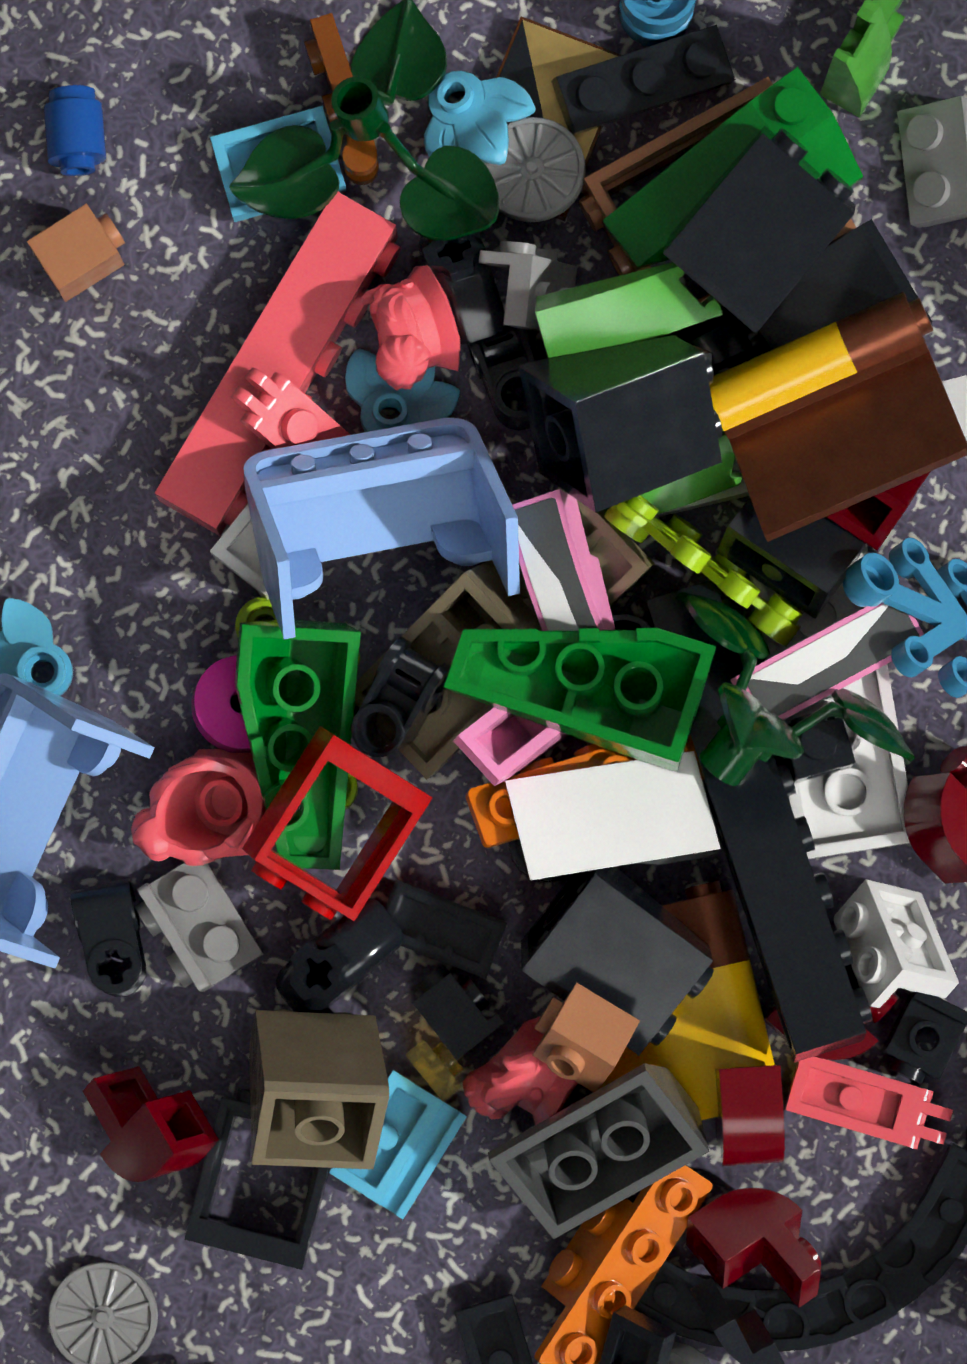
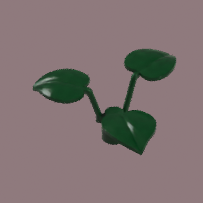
M402 0L377 21L364 37L354 54L351 64L353 77L343 80L334 89L331 104L338 119L331 121L329 124L332 131L329 149L326 150L322 137L308 127L298 125L282 127L260 141L250 154L240 174L229 185L230 190L237 199L259 213L284 219L310 216L328 205L338 192L339 178L330 163L337 160L340 155L343 135L347 134L350 138L357 141H371L381 136L408 170L416 176L404 186L400 196L402 216L407 225L416 234L427 239L442 241L461 238L488 229L496 221L499 211V194L490 170L477 155L461 147L443 146L431 154L423 168L415 161L388 124L389 115L386 106L394 103L395 96L406 101H416L424 98L441 83L447 69V53L440 36L423 17L412 0Z
M685 592L678 594L675 600L684 602L687 610L700 628L725 648L738 653L742 661V670L736 685L724 682L719 688V697L724 711L717 721L721 729L699 755L700 761L705 768L719 780L728 785L737 786L759 759L767 762L773 754L791 759L800 758L804 753V747L798 736L828 717L844 719L847 726L854 733L877 747L903 757L906 765L914 760L915 756L889 717L868 699L844 688L840 690L835 689L831 694L835 702L827 703L790 727L777 715L763 708V705L746 691L755 669L757 658L766 660L770 655L768 645L759 631L743 615L717 600Z

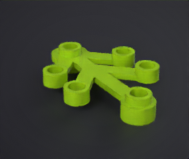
M641 495L607 509L604 517L633 540L643 543L650 534L678 561L698 574L702 572L732 600L747 609L751 604L756 608L748 619L758 629L779 644L786 647L801 628L797 622L803 613L796 606L777 593H774L769 601L759 596L758 594L761 592L759 588L744 577L747 573L718 553L715 557L711 556L709 552L697 544L703 534L679 515L674 514L668 523L661 521L655 517L659 510Z

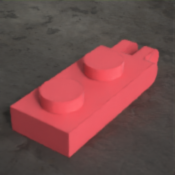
M252 367L245 379L260 392L257 398L241 387H238L231 396L238 405L247 411L240 421L271 449L351 435L290 380L277 372L269 378L258 369Z
M816 1057L797 1062L784 1106L786 1111L913 1149H918L920 1138L944 1145L947 1133L925 1127L926 1117L929 1115L950 1122L953 1114L952 1109L931 1103L933 1091Z

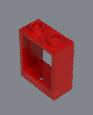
M320 726L242 849L256 861L251 871L281 890L286 882L289 881L306 891L301 902L322 916L332 920L338 911L355 921L433 797ZM327 761H330L392 801L337 889L272 850V847Z

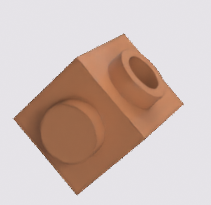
M87 203L27 241L65 302L124 266L117 250L118 247L125 244L124 239L107 213L96 218Z
M576 982L563 1002L552 997L534 1029L544 1035L532 1056L546 1063L548 1068L559 1077L574 1080L595 1092L602 1086L615 1068L640 1020Z

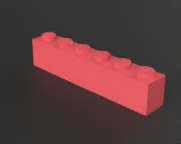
M337 192L331 202L325 206L156 489L155 495L161 503L218 536H221L227 525L230 526L248 504L245 491L244 464L251 456L262 451L271 450V448L240 421L247 411L238 405L231 396L238 387H241L257 398L260 392L245 379L252 367L258 369L269 378L275 372L283 375L305 395H307L306 391L316 374L324 378L329 374L342 350V347L335 343L346 324L355 328L369 304L363 305L362 296L376 274L383 278L387 276L399 256L401 247L395 244L398 238L396 224L340 192Z

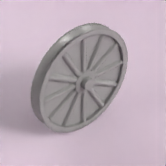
M529 117L507 124L509 144L505 163L502 165L485 163L498 189L499 211L512 219L523 222H541L560 215L575 202L584 185L586 165L579 142L567 128L549 119Z
M96 1262L75 1270L60 1283L50 1303L49 1328L56 1347L73 1364H132L143 1355L154 1338L158 1323V1309L151 1288L137 1272L118 1263Z

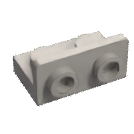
M183 863L151 884L145 883L137 888L143 902L135 906L152 936L154 937L163 932L175 952L167 956L166 959L184 988L194 983L200 992H205L264 955L209 863L201 866H189Z

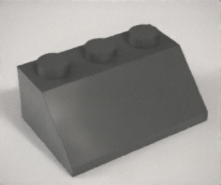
M644 1063L488 1152V1158L546 1231L555 1239L709 1152L699 1108L668 1068Z

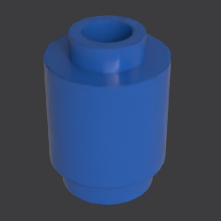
M67 85L54 88L48 92L49 103L43 107L48 163L52 166L60 167L62 175L83 176L95 172V165L106 160L102 103L96 100L95 89L89 86Z

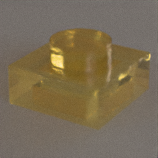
M424 1039L405 1054L443 1102L462 1087L455 1076L464 1068L442 1041L432 1048Z

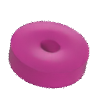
M237 655L229 656L215 662L202 674L192 696V715L199 732L212 745L227 752L249 753L251 749L242 713L234 711L230 705V698L237 695L235 686Z

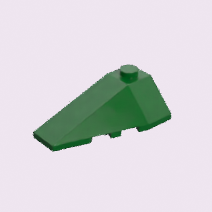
M798 67L749 101L603 219V225L637 270L670 260L663 254L670 234L764 126L774 134L783 128L793 135L808 150L803 159L820 174L826 168H829L850 187L862 180L863 174L834 114Z
M277 620L240 623L235 686L265 811L320 726L351 745V725L354 715L361 632L346 623L294 620L296 637L283 639ZM327 761L274 844L275 852L301 868L340 870L348 783L347 772Z
M579 628V630L463 629L444 689L619 754L678 772L716 646L660 628H636V630Z

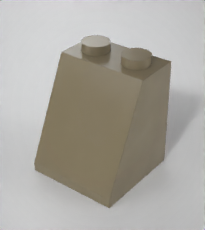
M286 1009L274 1011L255 1010L249 1045L251 1165L373 1170L389 1100V1084L376 1016L353 1015L347 1012L331 1014L293 1012Z

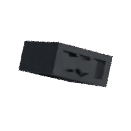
M238 1088L236 1099L227 1096L221 1097L213 1128L219 1141L206 1155L184 1240L303 1270L306 1265L330 1168H313L295 1239L210 1217L235 1118L239 1116L251 1119L250 1090Z

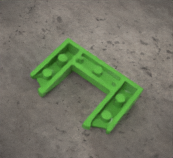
M865 0L857 13L853 29L851 28L841 47L833 55L820 93L822 97L855 116L861 117L889 70L892 57L891 42L905 19V16L897 12L903 0Z
M672 262L537 296L535 313L548 358L654 339L723 315L722 306L712 295L700 303L679 280L685 272ZM723 429L722 437L718 439L722 463L641 495L659 510L656 515L686 506L741 484V472L732 470L735 455Z

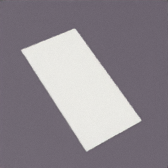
M694 751L683 753L678 772L641 760H633L505 781L530 880L721 849Z

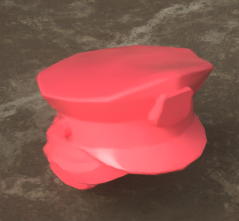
M428 265L415 266L408 278L392 285L380 284L364 293L362 303L363 305L370 304V314L375 329L378 332L379 349L375 361L376 371L388 385L395 390L401 388L411 390L414 383L420 382L423 379L426 370L436 366L449 370H459L460 336L447 295Z
M199 749L194 756L186 758L170 767L153 784L150 790V808L142 809L135 815L131 826L133 843L151 860L159 862L173 857L182 860L189 866L205 865L223 857L248 855L242 848L266 812L252 754L250 752L232 753L221 749Z
M541 1016L525 1021L498 1054L493 1056L485 1065L470 1071L463 1080L464 1095L468 1098L470 1107L475 1108L476 1112L480 1115L488 1116L491 1120L501 1119L518 1105L532 1114L534 1123L537 1125L560 1112L578 1083L576 1081L559 1077L548 1068L546 1063L532 1056L544 1035L534 1029Z

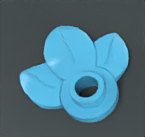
M466 71L449 72L445 74L441 83L428 96V105L433 116L424 133L425 150L430 157L439 147L457 146L471 151L485 163L502 165L507 159L509 144L508 125L506 122L518 121L530 116L536 110L535 105L524 88L507 78L498 77L480 81L475 75ZM458 91L465 92L461 101L457 103L447 102L451 94Z
M359 348L350 356L345 376L346 391L352 400L361 407L360 419L365 432L448 418L453 413L459 399L460 390L451 384L434 381L435 367L427 369L423 379L420 382L414 383L411 390L403 388L395 390L377 373L376 355ZM384 408H395L401 414L397 418L386 419L380 415V411Z
M6 599L1 618L0 674L7 673L59 696L63 695L71 684L73 666L69 656L53 643V630L50 620L42 611L30 603L19 599ZM40 662H49L54 667V675L46 683H38L33 677V669Z

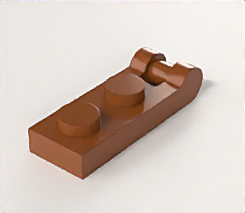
M332 13L310 19L314 39L304 41L313 74L318 75L325 72L331 93L321 96L329 124L331 121L338 119L331 104L334 89L343 80L353 77ZM345 134L347 144L344 146L342 157L347 178L357 185H367L373 182L379 172L377 149L374 140L357 141Z

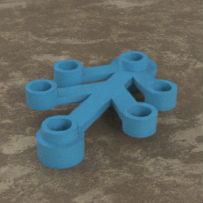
M906 538L890 550L889 561L884 556L872 552L867 553L848 567L846 577L843 580V589L852 603L860 607H875L884 603L935 626V628L921 637L909 636L892 649V661L897 670L904 676L911 678L917 676L932 665L934 656L960 639L967 640V614L957 601L959 597H962L967 605V563L964 561L952 559L936 570L930 562L928 551L924 545L915 538ZM898 575L906 579L915 577L927 596L900 585ZM962 656L955 657L942 666L938 672L942 688L952 697L960 698L967 694V658Z

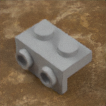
M958 96L897 111L910 225L921 228L967 218V98Z
M501 241L499 252L480 250L479 263L509 270L503 325L541 333L535 313L536 297L575 287L577 266L557 261L558 251L536 248L534 244Z

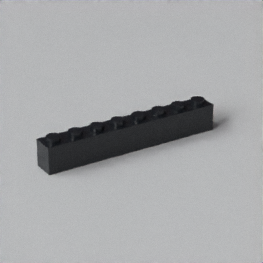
M711 580L646 600V616L650 627L660 628L716 646L691 728L690 738L698 759L697 763L703 778L702 782L710 811L793 1062L795 1063L862 1042L867 1033L864 1024L873 1022L872 1013L863 988L852 989L845 969V966L853 964L851 950L844 931L841 929L833 932L825 909L834 907L831 890L823 872L813 874L807 852L815 850L814 841L805 816L794 817L788 796L796 794V789L786 760L776 762L774 755L767 762L759 759L737 786H731L710 773L699 758L700 753L721 729L717 721L724 711L719 697V688L724 682L732 684L731 679L740 675L742 661L738 653L725 648L709 637L693 619L684 602L675 599L680 592L717 600L736 610L734 602L727 595L720 597L717 585Z

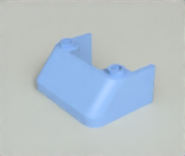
M440 418L271 449L251 456L244 464L245 491L263 583L283 639L296 637L293 600L303 598L321 586L323 582L321 562L434 541L443 558L460 566H473L480 562L492 560L508 596L520 594L518 517L477 428L469 421L460 418Z
M7 673L0 674V951L56 968L60 957L34 937L36 930L42 926L48 913V902L44 888L38 881L32 878L79 772L90 776L102 774L116 762L121 748L150 759L155 747L115 721L31 682Z

